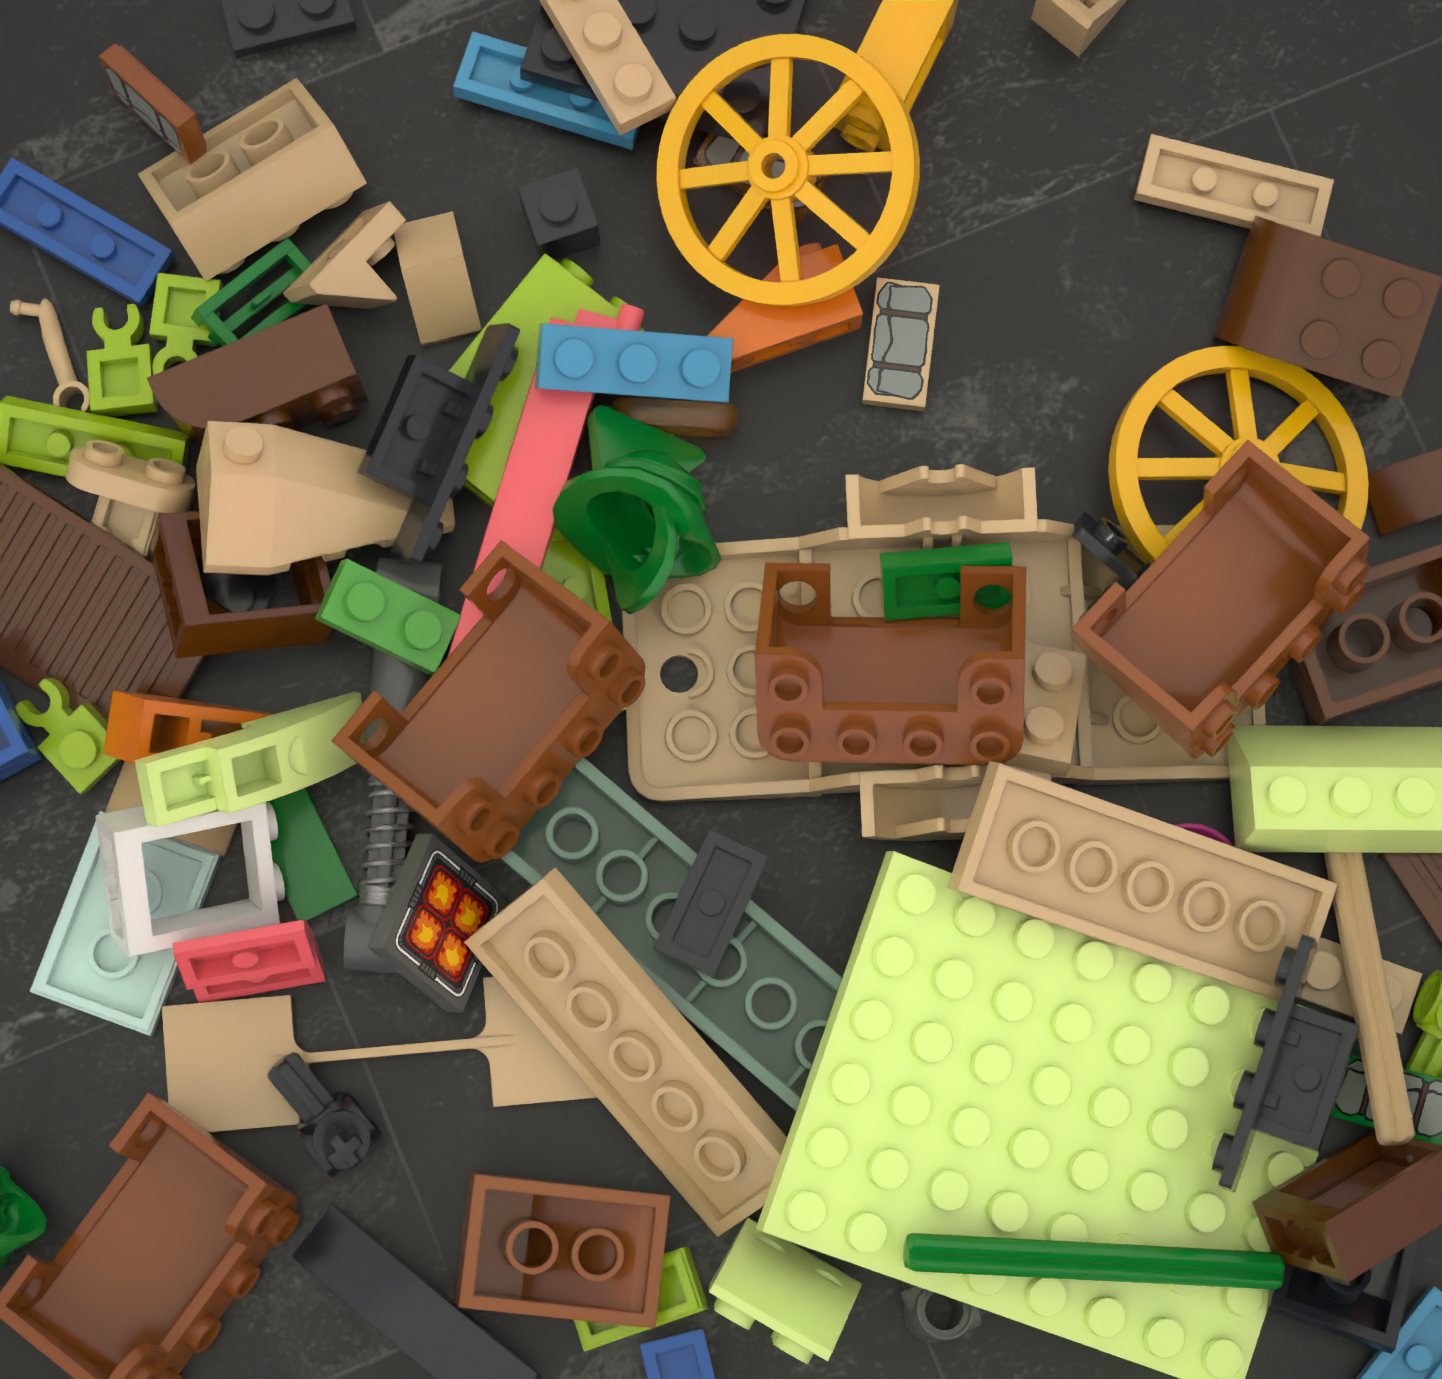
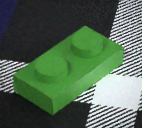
M349 559L340 561L315 620L430 675L438 670L462 615Z

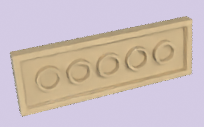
M989 761L947 888L1280 1001L1284 986L1274 982L1286 946L1297 949L1302 934L1315 938L1318 946L1338 884L1004 764Z
M556 867L476 930L464 942L717 1237L764 1206L787 1137Z

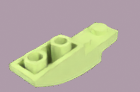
M351 692L241 723L242 730L136 759L135 765L146 824L161 827L215 810L228 814L316 784L357 764L331 740L362 705L361 693ZM366 729L361 735L360 743L365 742Z

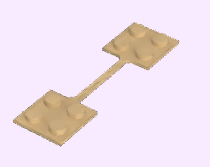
M494 977L483 978L486 1025L483 1031L472 1039L309 1053L297 1045L294 1037L291 995L162 1006L168 1103L207 1132L299 1124V1115L269 1081L267 1076L271 1067L278 1060L292 1052L299 1054L309 1065L318 1062L476 1049L484 1053L490 1063L493 1107L598 1097Z

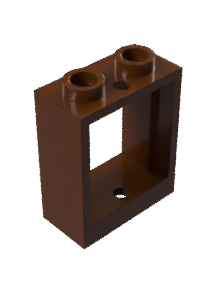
M199 511L159 514L150 545V552L176 658L326 643L332 627L315 620L332 581L322 556L293 562L290 565L301 606L209 615L196 562L197 557H202Z
M1373 1129L1252 1201L1271 1252L1282 1256L1284 1263L1349 1282L1442 1225V1146L1416 1139H1411L1409 1142L1401 1145L1384 1146L1380 1145L1377 1141L1376 1132Z

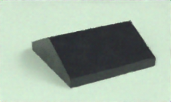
M1420 1238L1349 1282L1284 1263L1283 1284L1276 1290L1269 1289L1267 1310L1392 1354L1397 1345Z

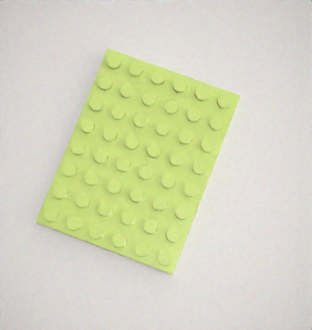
M886 851L756 1229L1180 1379H1245L1267 1313L1269 1289L916 1272L904 1266L903 1246L908 1234L923 1233L1271 1252L1252 1201L1313 1166L1319 1153L1256 1131L1235 1193L1222 1189L1219 1186L1222 1173L1212 1170V1165L1223 1133L1235 1136L1243 1111L1233 1108V1102L1243 1072L1247 1070L1256 1073L1264 1049L1254 1045L1255 1035L1265 1008L1276 1011L1279 1001L947 888L952 873L895 851Z

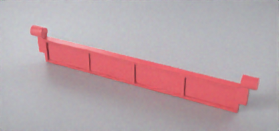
M621 304L616 319L578 309L575 323L551 317L549 324L639 331L645 311L632 305ZM535 368L474 571L501 540L542 570L555 529L552 508L564 483L570 479L595 393L535 388ZM506 568L499 571L493 577L487 588V594L493 592L504 580ZM465 598L460 614L462 616L456 627L448 657L483 616L467 598Z

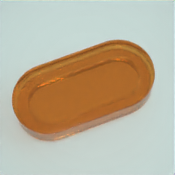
M621 398L613 400V410L668 434L725 437L734 435L738 430L739 408L730 404L651 398Z

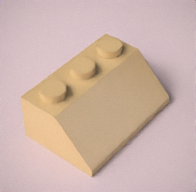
M297 77L204 133L207 152L191 165L175 151L138 173L139 178L205 282L218 274H227L234 271L244 263L246 257L270 242L286 239L296 232L301 223L324 209H332L342 205L352 196L355 190L367 184L334 124Z

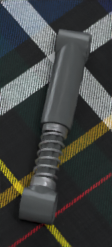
M379 558L377 574L443 606L445 588L444 562L422 561L420 564H405L391 558ZM373 648L370 694L376 691L393 708L401 713L433 674L428 675ZM380 718L371 722L366 727L365 741L378 729ZM362 769V772L369 774L365 769ZM369 774L371 777L368 778L370 780L368 785L374 788V790L367 795V798L372 802V809L365 813L371 819L370 827L364 830V833L369 837V844L362 848L368 854L367 862L361 865V868L366 871V879L359 883L361 886L359 888L361 892L358 893L360 895L358 898L360 901L358 903L359 906H350L347 914L344 938V969L347 971L399 974L367 947L399 876L400 869L405 862L407 847L412 846L413 842L408 841L409 829L415 828L414 824L409 823L410 812H414V810Z

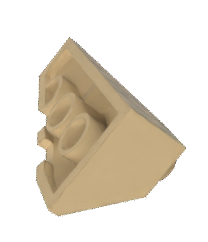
M207 421L196 466L203 572L272 575L289 571L291 563L322 556L324 562L344 558L348 549L374 543L384 548L393 546L413 499L357 473L367 450L273 424ZM452 498L448 499L439 520L443 523L442 534L453 532L455 527Z

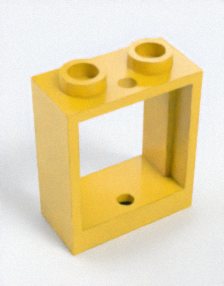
M883 0L857 51V54L878 68L891 82L901 96L909 113L952 28L958 0ZM845 76L840 88L850 79L849 76ZM866 93L834 128L841 130V137L856 148L867 152H874L876 147L885 152L891 151L883 119L875 104Z

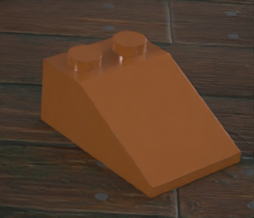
M469 1171L454 1303L459 1308L656 1328L671 1196Z

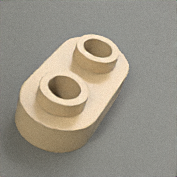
M90 440L86 442L85 447L73 449L66 473V480L78 489L163 514L188 512L196 485L194 479L185 473V467L178 462L164 458H152L146 461L125 455L122 447L103 440Z

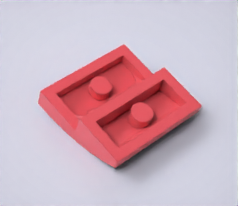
M306 920L173 943V954L186 989L194 990L198 1003L326 982L324 960L315 935Z

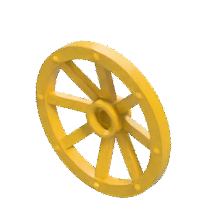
M777 34L750 40L729 49L706 65L689 82L672 108L663 130L657 159V189L662 215L672 239L685 259L699 274L723 291L745 300L774 306H801L825 301L845 293L874 273L897 246L906 230L915 206L920 179V157L915 128L907 107L891 82L878 68L852 50L826 39L800 34ZM793 60L823 63L849 76L850 79L791 138ZM771 63L768 137L763 138L718 93L743 73L758 66ZM867 93L883 119L891 151L814 155L811 149ZM704 110L750 154L748 161L685 169L690 139ZM783 157L785 160V170L780 177L774 178L772 175V165L778 158ZM892 172L886 205L871 234L814 185L817 176ZM750 182L752 186L712 243L708 245L693 220L686 190ZM769 199H771L781 282L754 279L739 272L725 262ZM798 200L804 203L857 249L853 255L833 269L805 280L802 278L793 204L794 201Z
M1240 346L1209 347L1190 352L1163 366L1144 382L1124 407L1117 422L1109 452L1108 472L1112 501L1118 520L1130 543L1145 563L1150 559L1156 560L1201 512L1204 499L1167 534L1162 536L1152 522L1145 507L1138 480H1210L1247 440L1252 442L1310 490L1339 495L1337 511L1361 530L1368 503L1369 482L1367 464L1358 433L1350 417L1330 390L1302 367ZM1211 374H1226L1235 441L1174 391L1173 388L1193 378ZM1249 377L1260 379L1276 386L1300 403L1264 441L1257 439ZM1157 405L1216 455L1215 458H1137L1140 437L1154 407ZM1315 419L1331 447L1338 472L1281 463L1277 455Z

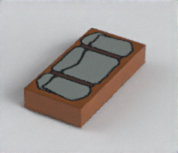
M115 43L99 55L112 93L190 165L207 152V144L196 113L122 45L118 46Z

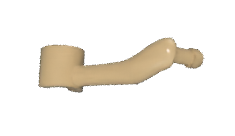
M46 298L42 300L41 304L26 303L22 300L11 301L10 313H13V315L21 316L22 314L39 317L45 349L59 384L53 395V404L66 408V404L71 396L82 394L84 395V402L81 411L92 413L90 411L89 389L77 380L59 319L52 303Z

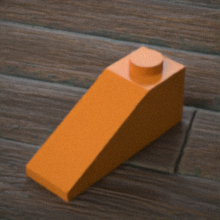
M811 243L799 247L803 280L823 274L844 262L838 244L822 249L820 243ZM779 264L762 281L781 282ZM854 288L831 299L801 306H774L743 299L707 336L733 338L731 373L861 329L863 312Z
M113 690L103 754L135 764L136 759L242 730L241 723L277 713L174 697Z

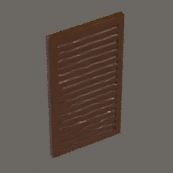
M0 464V666L47 697H49L48 694L42 690L39 683L46 678H54L60 681L68 691L70 698L69 707L73 712L81 704L90 702L107 722L113 690L181 698L206 655L185 658L175 657L153 561ZM204 594L209 615L232 613L231 610Z

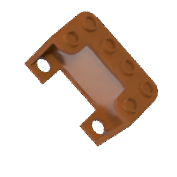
M1247 440L1204 486V505L1201 512L1127 591L1117 582H1114L1071 629L1072 642L1193 759L1198 758L1204 752L1212 758L1234 736L1237 727L1232 722L1248 705L1254 710L1259 709L1275 692L1281 681L1276 675L1289 660L1293 658L1296 662L1300 663L1315 649L1324 635L1319 628L1333 612L1336 611L1341 616L1345 615L1364 594L1367 586L1361 580L1370 568V565L1367 563L1370 537L1252 442Z
M502 540L459 589L483 615L482 618L411 702L399 713L381 695L373 691L331 740L346 755L474 861L480 863L502 858L512 850L518 840L519 832L540 808L547 806L553 801L565 777L581 758L587 757L598 747L606 728L623 708L632 705L640 697L645 687L644 676L646 666L644 660L611 621ZM506 568L504 580L493 592L487 594V588L493 577L499 571ZM380 718L376 732L367 741L360 743L361 735L371 722Z
M765 562L755 648L757 734L760 745L773 757L791 762L988 765L989 761L1003 764L1013 759L1021 750L1024 734L1026 566H961L960 619L912 618L885 621L884 617L831 616L830 563ZM800 581L812 586L817 596L808 604L794 605L783 599L780 590L789 582ZM995 584L1006 588L1012 598L1006 605L992 609L979 604L974 595L981 587Z
M148 1092L109 1144L110 1148L118 1154L128 1157V1160L53 1261H49L28 1254L0 1291V1319L74 1379H182L179 1373L192 1355L203 1352L217 1337L222 1326L219 1319L234 1299L239 1300L243 1298L253 1288L261 1273L258 1265L273 1245L277 1247L283 1244L294 1232L300 1220V1215L296 1213L299 1202L296 1195L165 1100Z

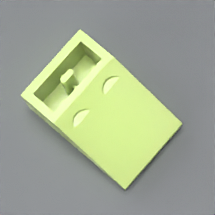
M747 1217L709 1284V1293L717 1297L714 1303V1310L747 1330L751 1328L755 1319L774 1330L771 1335L773 1345L805 1364H809L814 1354L828 1361L862 1283L794 1243L757 1230V1222Z

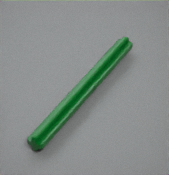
M923 1233L908 1234L903 1246L904 1266L916 1272L1276 1290L1283 1284L1285 1268L1282 1256L1273 1252Z

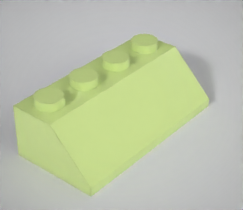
M1234 725L1237 727V730L1227 743L1236 848L1247 852L1442 853V727Z

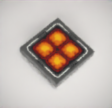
M416 834L367 948L444 1011L463 1013L483 965L464 942L476 930L508 905L509 900L435 835Z

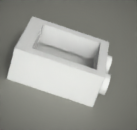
M269 802L229 814L215 810L161 827L146 824L143 806L95 815L111 938L129 957L173 948V943L280 924L277 902L284 900L285 887L280 868L272 860L270 841L277 839L278 825L274 809ZM241 823L249 898L151 920L141 843Z

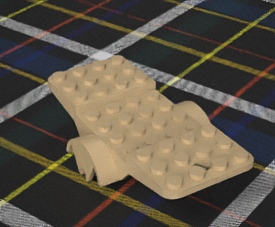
M964 464L955 465V468L948 470H929V466H919L880 481L867 479L858 474L845 475L848 527H838L800 537L715 543L722 558L717 568L701 576L668 578L659 596H656L644 609L633 614H628L622 610L623 637L641 656L646 666L644 690L640 697L632 705L628 706L626 710L628 771L631 784L639 795L653 802L672 803L820 797L822 794L860 792L863 838L895 841L964 839L988 765L791 762L773 757L760 745L757 734L755 648L765 562L830 563L831 616L884 617L880 553L1009 542L1013 566H1026L1025 641L1083 654L1085 653L1072 642L1071 629L1078 622L1079 617L1118 575L1072 535L1074 524L1037 519L1035 467L1021 468L1005 475L994 476ZM1116 525L1124 532L1121 525ZM1175 525L1155 526L1160 534L1164 536ZM1130 543L1127 548L1145 563ZM800 581L789 582L780 590L783 599L794 605L808 604L817 596L812 586ZM957 614V615H946V616H935V617H923V618H954V619H960V614ZM1088 656L1071 764L1066 777L1004 764L1057 784H1076V786L1230 780L1227 745L1212 758L1204 752L1198 758L1193 759ZM671 658H687L697 668V681L686 692H672L661 681V669ZM1265 703L1257 710L1248 705L1232 724L1266 725Z

